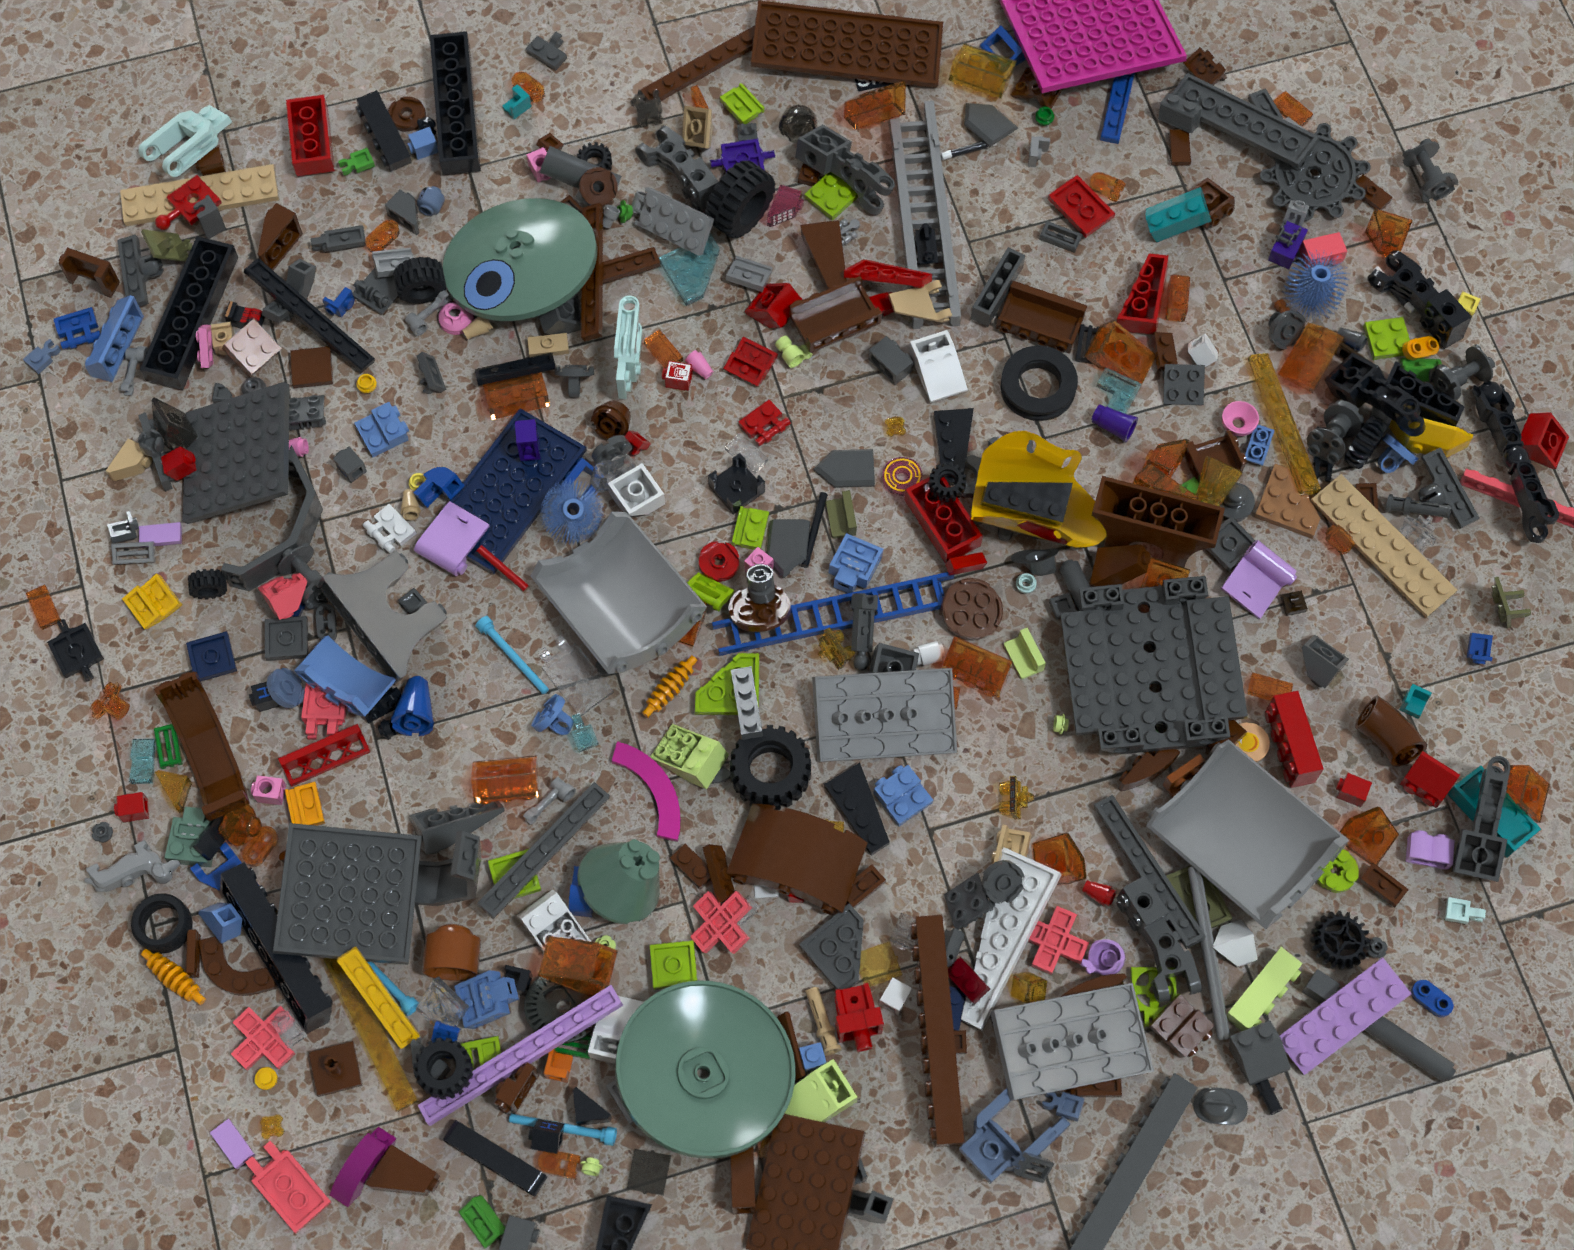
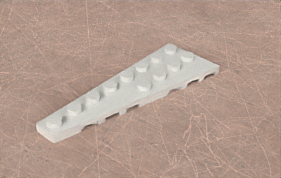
M1005 847L1002 849L1001 860H1009L1021 868L1024 873L1021 883L1023 889L1013 901L1009 903L1006 901L999 902L1000 904L995 903L993 911L986 913L974 971L989 986L990 990L976 1004L966 996L961 1017L963 1022L981 1031L1061 877L1060 872Z

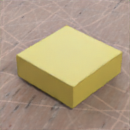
M1462 291L1458 302L1473 317L1481 299Z

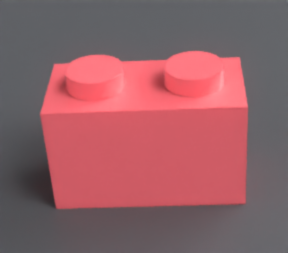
M1340 232L1303 240L1299 249L1302 260L1307 262L1306 264L1312 267L1310 262L1314 263L1312 257H1314V260L1316 259L1317 264V255L1319 260V254L1320 264L1322 265V258L1324 266L1325 264L1327 266L1334 260L1336 262L1333 265L1343 262L1348 252Z

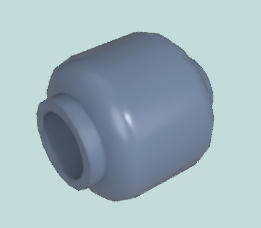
M431 186L422 189L416 203L422 214L432 216L440 212L445 202V197L438 187Z

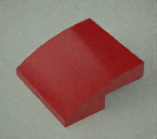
M743 336L735 352L732 351L723 369L759 387L776 361L778 353Z

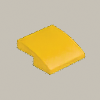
M157 573L142 587L137 585L122 598L144 629L158 624L182 606V603L161 575Z

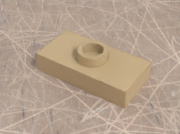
M567 333L527 337L530 357L552 353L553 356L569 354Z

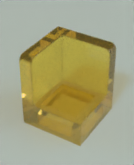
M1031 972L1013 975L1012 997L1026 1004L1045 1000L1047 980Z

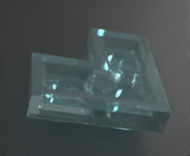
M1105 368L1096 387L1113 394L1107 405L1108 407L1127 414L1142 384L1109 368Z

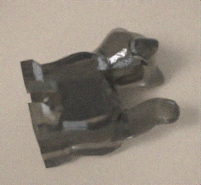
M639 89L638 93L630 101L631 106L636 108L638 116L636 121L640 128L647 127L648 119H653L655 125L663 123L661 116L663 109L658 89L653 91L654 99L646 102L645 96Z

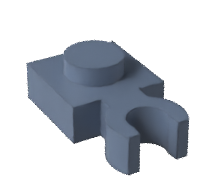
M49 339L44 343V348L40 349L37 346L23 360L39 375L53 362L51 356L58 355L61 349L58 345L50 349L54 343Z
M1054 1092L1046 1094V1097L1051 1098L1053 1101L1050 1103L1043 1101L1042 1107L1044 1109L1053 1110L1055 1108L1057 1109V1116H1064L1066 1119L1078 1122L1085 1102L1084 1098L1062 1092L1061 1097H1057Z

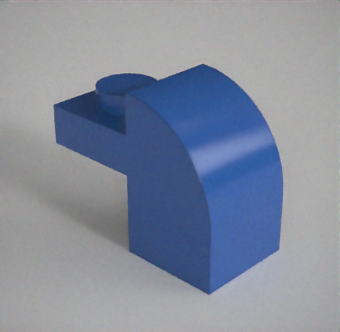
M436 467L423 474L426 480L413 493L422 505L428 508L441 494L451 500L465 485L456 473L450 469Z
M574 866L572 885H570L569 910L573 916L592 917L593 910L583 898L585 895L581 886L578 885L579 867Z

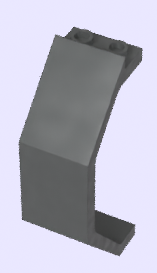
M292 445L289 449L288 476L300 479L306 490V496L292 533L286 541L245 566L223 563L221 571L230 587L246 591L253 590L280 574L276 568L284 558L282 554L285 550L289 548L295 549L304 543H311L323 508Z
M463 830L456 832L453 859L439 862L419 861L415 897L416 905L441 906L476 898L482 856L480 836Z

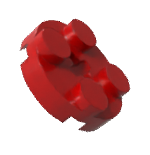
M714 541L704 546L700 552V571L710 579L721 583L731 579L739 570V554L730 543L725 542L724 544ZM718 558L720 560L723 558V564L716 565L715 559Z

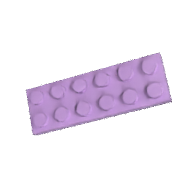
M1382 957L1279 1036L1286 1053L1305 1075L1412 993Z

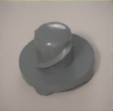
M1229 482L1217 489L1213 503L1216 506L1225 508L1223 518L1229 519L1232 516L1237 522H1241L1253 511L1255 499L1247 486L1237 482Z

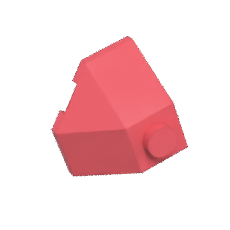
M300 573L293 574L290 579H284L283 576L276 577L258 587L261 595L279 620L291 617L299 609L307 585L306 578Z

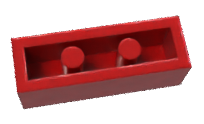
M983 552L949 558L945 566L951 576L983 569L987 561Z

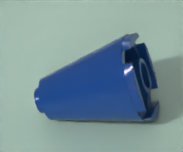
M414 676L407 680L395 708L391 723L393 724L392 728L398 733L406 736H412V733H419V736H424L433 730L434 720L428 681L421 676Z

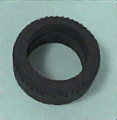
M164 893L151 895L141 901L131 918V930L137 942L145 949L153 953L159 952L160 954L173 952L183 946L187 941V931L192 930L193 926L192 915L186 905L179 898ZM159 909H175L178 912L179 920L173 933L163 939L148 938L145 932L148 918Z

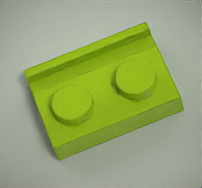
M742 83L737 88L734 87L720 96V102L740 124H747L758 117V114L765 112V107Z
M740 506L732 545L755 550L757 547L761 549L769 511L754 508L747 509Z

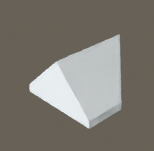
M1241 919L1220 926L1213 944L1215 950L1235 964L1236 967L1258 960L1254 935Z

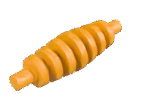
M691 655L686 662L680 661L678 667L675 666L671 669L672 672H668L665 675L666 678L662 677L660 684H657L655 687L656 691L651 693L652 698H648L646 701L647 707L642 712L645 717L649 718L655 711L660 712L662 710L661 706L665 707L668 701L674 699V695L677 696L680 693L679 689H683L685 686L684 682L689 680L688 675L691 676L694 672L692 667L698 661L694 656Z
M148 949L142 951L141 956L147 960L146 966L152 969V973L157 976L160 982H163L166 988L170 987V990L177 992V995L180 997H184L187 1001L194 1000L199 1005L206 1001V998L200 994L201 988L195 984L192 978H189V975L184 972L181 966H177L175 962L170 961L167 957H163L159 952L153 954Z

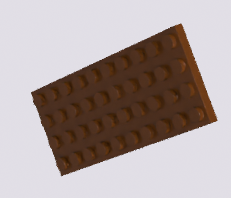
M758 0L750 67L938 88L943 22Z

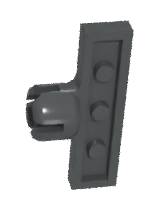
M134 234L119 239L117 242L125 296H134L140 307L149 304L146 281L162 275L164 269L162 268L161 259L153 258L152 254L141 256L139 238Z
M146 413L140 414L138 417L143 431L138 437L139 447L145 455L152 456L164 490L173 489L171 481H174V479L164 474L161 459L165 455L164 452L161 453L165 446L164 440L160 432L157 431L153 419L149 420Z
M1441 447L1423 455L1421 459L1431 475L1433 483L1420 489L1418 493L1420 501L1431 497L1426 502L1451 505V514L1460 529L1479 520L1480 518Z

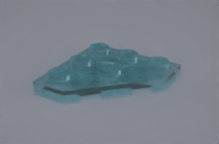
M711 233L701 256L680 247L659 257L660 264L686 306L704 298L720 249Z

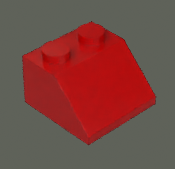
M767 283L763 292L760 291L744 312L768 328H781L786 325L787 319L790 317L789 306L793 302L803 299L790 283Z
M1551 412L1530 413L1521 433V441L1524 443L1523 448L1527 450L1529 459L1551 469H1556L1569 435Z
M1422 751L1399 785L1409 794H1415L1420 797L1426 805L1437 808L1460 774Z

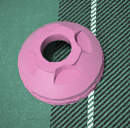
M455 301L444 305L439 312L440 327L446 333L452 335L464 334L462 329L474 320V315L461 308ZM452 309H459L461 311L456 317L449 314Z
M1235 401L1228 404L1222 413L1224 428L1231 430L1235 436L1251 434L1259 423V414L1255 407L1244 401ZM1239 419L1243 421L1244 426L1237 428L1233 425V421Z

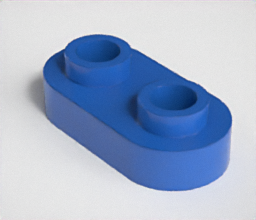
M1419 980L1412 986L1411 995L1413 999L1436 1017L1443 1018L1452 1012L1454 1007L1452 999L1431 982ZM1421 987L1427 989V994L1422 993ZM1440 1001L1444 1002L1445 1005H1446V1008H1442V1007L1439 1005V1002H1440Z

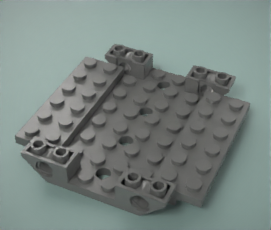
M1206 576L1163 580L1162 586L1122 590L1121 584L1079 588L1082 610L1086 611L1060 614L1076 736L1097 734L1102 751L1128 754L1207 746L1230 738L1228 720L1247 719L1248 714L1229 596L1206 598L1209 596ZM1144 604L1150 610L1147 613H1141L1138 610V606ZM1152 644L1155 647V651L1148 653L1144 650L1143 646ZM1156 683L1160 685L1161 691L1154 693L1149 689V686ZM1157 724H1164L1167 727V731L1165 733H1158L1155 730V726Z

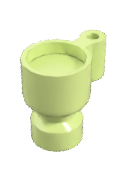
M788 336L779 338L775 343L776 348L782 352L783 360L790 368L798 366L803 360L809 359L813 355L809 352L806 345H792V341Z

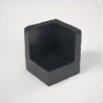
M505 965V977L514 978L518 995L526 997L533 977L531 971Z

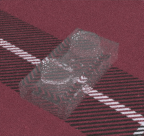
M739 433L725 446V450L733 457L741 453L746 459V467L753 474H756L768 462V457Z

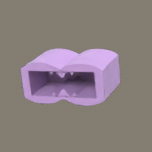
M1414 831L1407 838L1405 861L1417 865L1449 869L1453 865L1455 840L1449 839L1447 835L1443 834L1431 836L1425 831Z

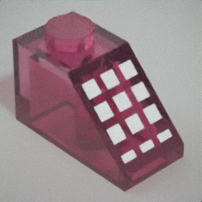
M780 185L767 215V226L773 227L795 218L798 210L801 211L804 205L802 191Z

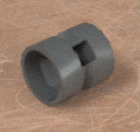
M764 564L750 567L746 573L749 598L751 601L759 604L770 602L776 595L772 568Z

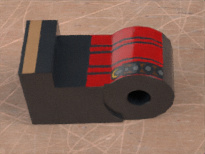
M229 301L224 315L226 322H230L232 327L241 329L253 319L262 327L265 320L261 310L238 306L236 302Z

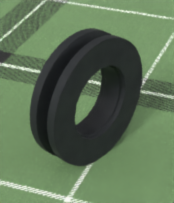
M1029 346L1017 351L1008 359L1003 368L1000 389L1004 402L1014 413L1028 420L1046 421L1062 415L1071 406L1077 390L1078 376L1073 363L1062 352L1048 346ZM1040 368L1048 370L1057 378L1059 389L1054 395L1047 398H1035L1022 390L1019 384L1020 376L1030 369Z

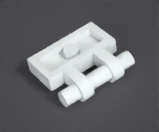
M390 504L374 515V519L378 523L372 524L367 520L363 524V527L367 530L366 533L370 537H374L379 542L378 545L389 554L395 550V547L392 545L395 541L402 546L416 535V531ZM384 529L389 535L384 537L380 532Z

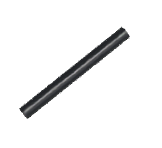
M820 492L809 532L807 559L801 564L804 568L809 567L828 496L825 492Z

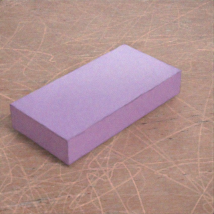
M180 522L139 526V542L154 541V546L182 544V525Z
M229 1118L210 1132L235 1169L240 1168L249 1158L255 1156Z

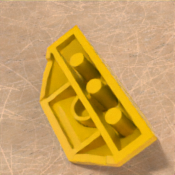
M1423 418L1426 426L1425 431L1419 436L1407 435L1392 419L1389 425L1398 441L1413 453L1428 454L1441 447L1447 458L1467 448L1473 439V434L1467 433L1465 430ZM1412 422L1409 428L1415 429L1419 427L1420 423Z

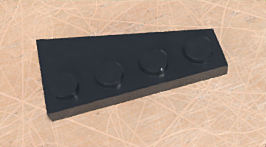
M974 408L934 411L940 466H942L943 462H946L947 466L952 462L953 467L958 464L960 466L959 470L963 468L965 471L964 461L967 457ZM945 477L950 486L956 484L953 478Z
M860 763L824 784L825 789L855 833L868 842L866 849L871 856L889 845L888 836Z

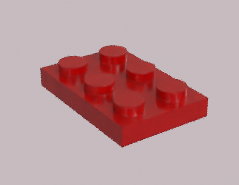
M1078 175L1048 195V200L1085 238L1115 218V212Z

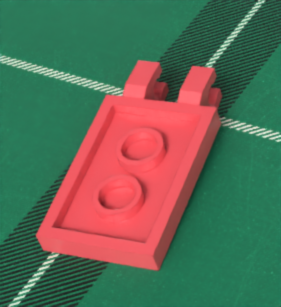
M306 683L301 719L304 725H306L305 733L308 735L307 738L317 740L318 725H327V735L329 736L339 732V725L345 723L347 706L341 703L338 706L325 698V692L317 686L313 689Z
M269 1141L263 1147L273 1160L265 1167H262L252 1156L245 1163L255 1174L252 1177V1183L296 1234L332 1202L288 1150L280 1152L274 1143Z

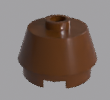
M611 400L594 409L591 422H594L595 432L606 440L617 435L625 436L629 430L631 413L623 403Z

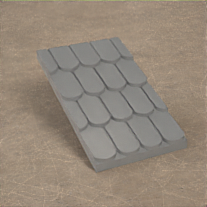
M952 668L812 677L817 761L957 753Z
M1133 983L990 1011L1010 1101L1154 1072Z

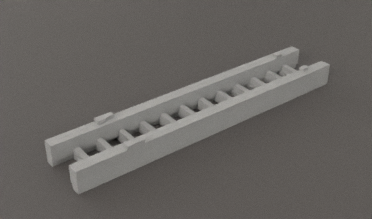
M924 101L925 121L900 123L898 103L888 104V122L905 267L931 273L932 280L945 279V286L939 289V293L929 294V296H947L948 303H934V310L938 313L941 310L950 308L952 317H949L950 324L952 326H960L961 311L934 101ZM926 130L927 137L902 139L901 132ZM928 146L929 153L904 155L903 148ZM930 162L931 169L906 171L905 164ZM932 179L933 186L908 187L907 180ZM934 195L935 202L910 204L909 200L910 196ZM936 211L937 214L936 219L912 220L911 213ZM923 223H928L931 228H938L939 235H935L936 246H941V252H937L938 262H943V269L918 270V253L916 254L915 250L917 243L913 229H920ZM908 285V289L915 288L913 286ZM911 317L913 329H921L924 319Z

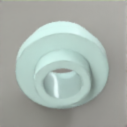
M1029 573L1021 574L1016 580L1017 589L1026 594L1033 592L1037 585L1035 577ZM1028 582L1029 586H1024L1022 583Z

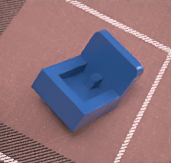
M345 287L335 301L324 297L322 301L324 309L329 314L342 318L346 311L352 308L355 299L352 290Z
M1470 632L1467 657L1473 659L1472 663L1486 664V661H1492L1493 657L1490 656L1493 635Z

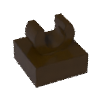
M1302 590L1281 595L1280 598L1286 616L1307 612L1308 608Z

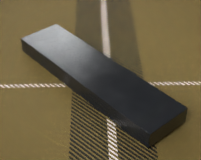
M547 353L474 370L478 386L554 370L555 361L553 354Z

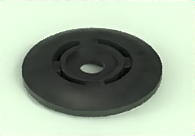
M572 970L548 972L539 977L530 986L524 1002L526 1020L531 1029L536 1032L567 1013L557 1010L556 1006L560 1001L568 1002L570 1005L568 1011L599 993V990L588 977ZM558 988H562V990H557V991L553 992V993L548 997V999H545V996H546L549 992H551V991H553V990H555V989H558ZM596 1023L563 1044L573 1043L585 1038L594 1030Z

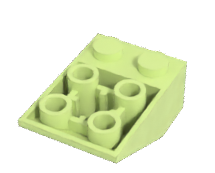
M672 724L650 758L688 782L707 789L729 754L719 741Z
M832 1059L794 1085L792 1098L784 1114L826 1122L857 1103V1096L834 1059Z

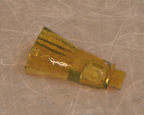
M1206 456L1194 500L1221 506L1243 472L1217 459Z

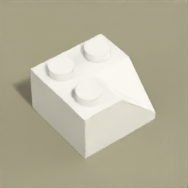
M643 463L608 483L610 496L620 510L627 512L630 516L647 515L665 505L663 491Z

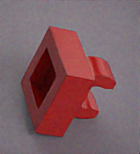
M629 430L625 435L630 444L634 446L632 455H638L640 450H647L651 445L637 431Z

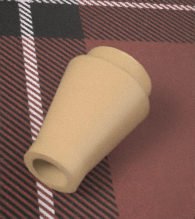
M477 317L462 331L469 340L470 338L488 333L493 327L488 319Z
M412 489L403 491L400 511L403 518L409 521L416 520L421 513L418 501L413 493L414 490Z

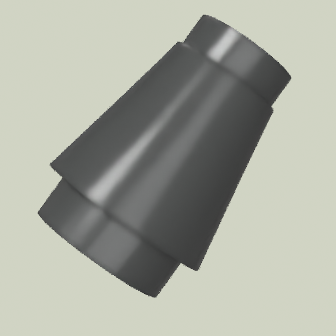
M1342 327L1336 335L1337 339L1355 351H1362L1368 339L1363 332Z

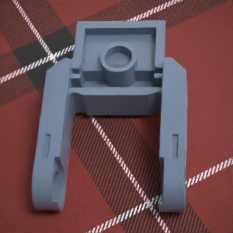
M1006 1088L976 1116L974 1120V1135L959 1148V1151L991 1184L1004 1171H1014L1015 1168L1019 1169L1021 1167L1018 1165L1019 1160H1025L1022 1156L1024 1152L1039 1156L1070 1126L1067 1119L1062 1116L1022 1152L1012 1138L997 1123L992 1121L1012 1102Z

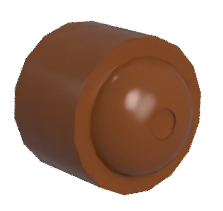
M446 924L440 926L434 932L428 933L425 938L423 974L436 979L452 981L469 980L478 976L481 939L473 935L472 931L467 927L458 924Z

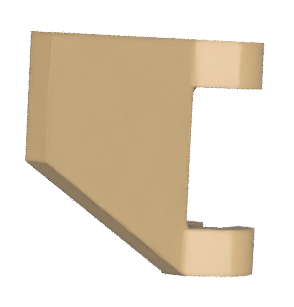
M940 280L932 281L923 288H911L888 295L896 314L941 323L949 321V317H952L950 308L936 313L929 294L939 293V289L942 288Z

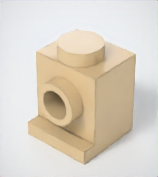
M230 322L212 324V341L216 355H227L222 347L235 335L234 329Z

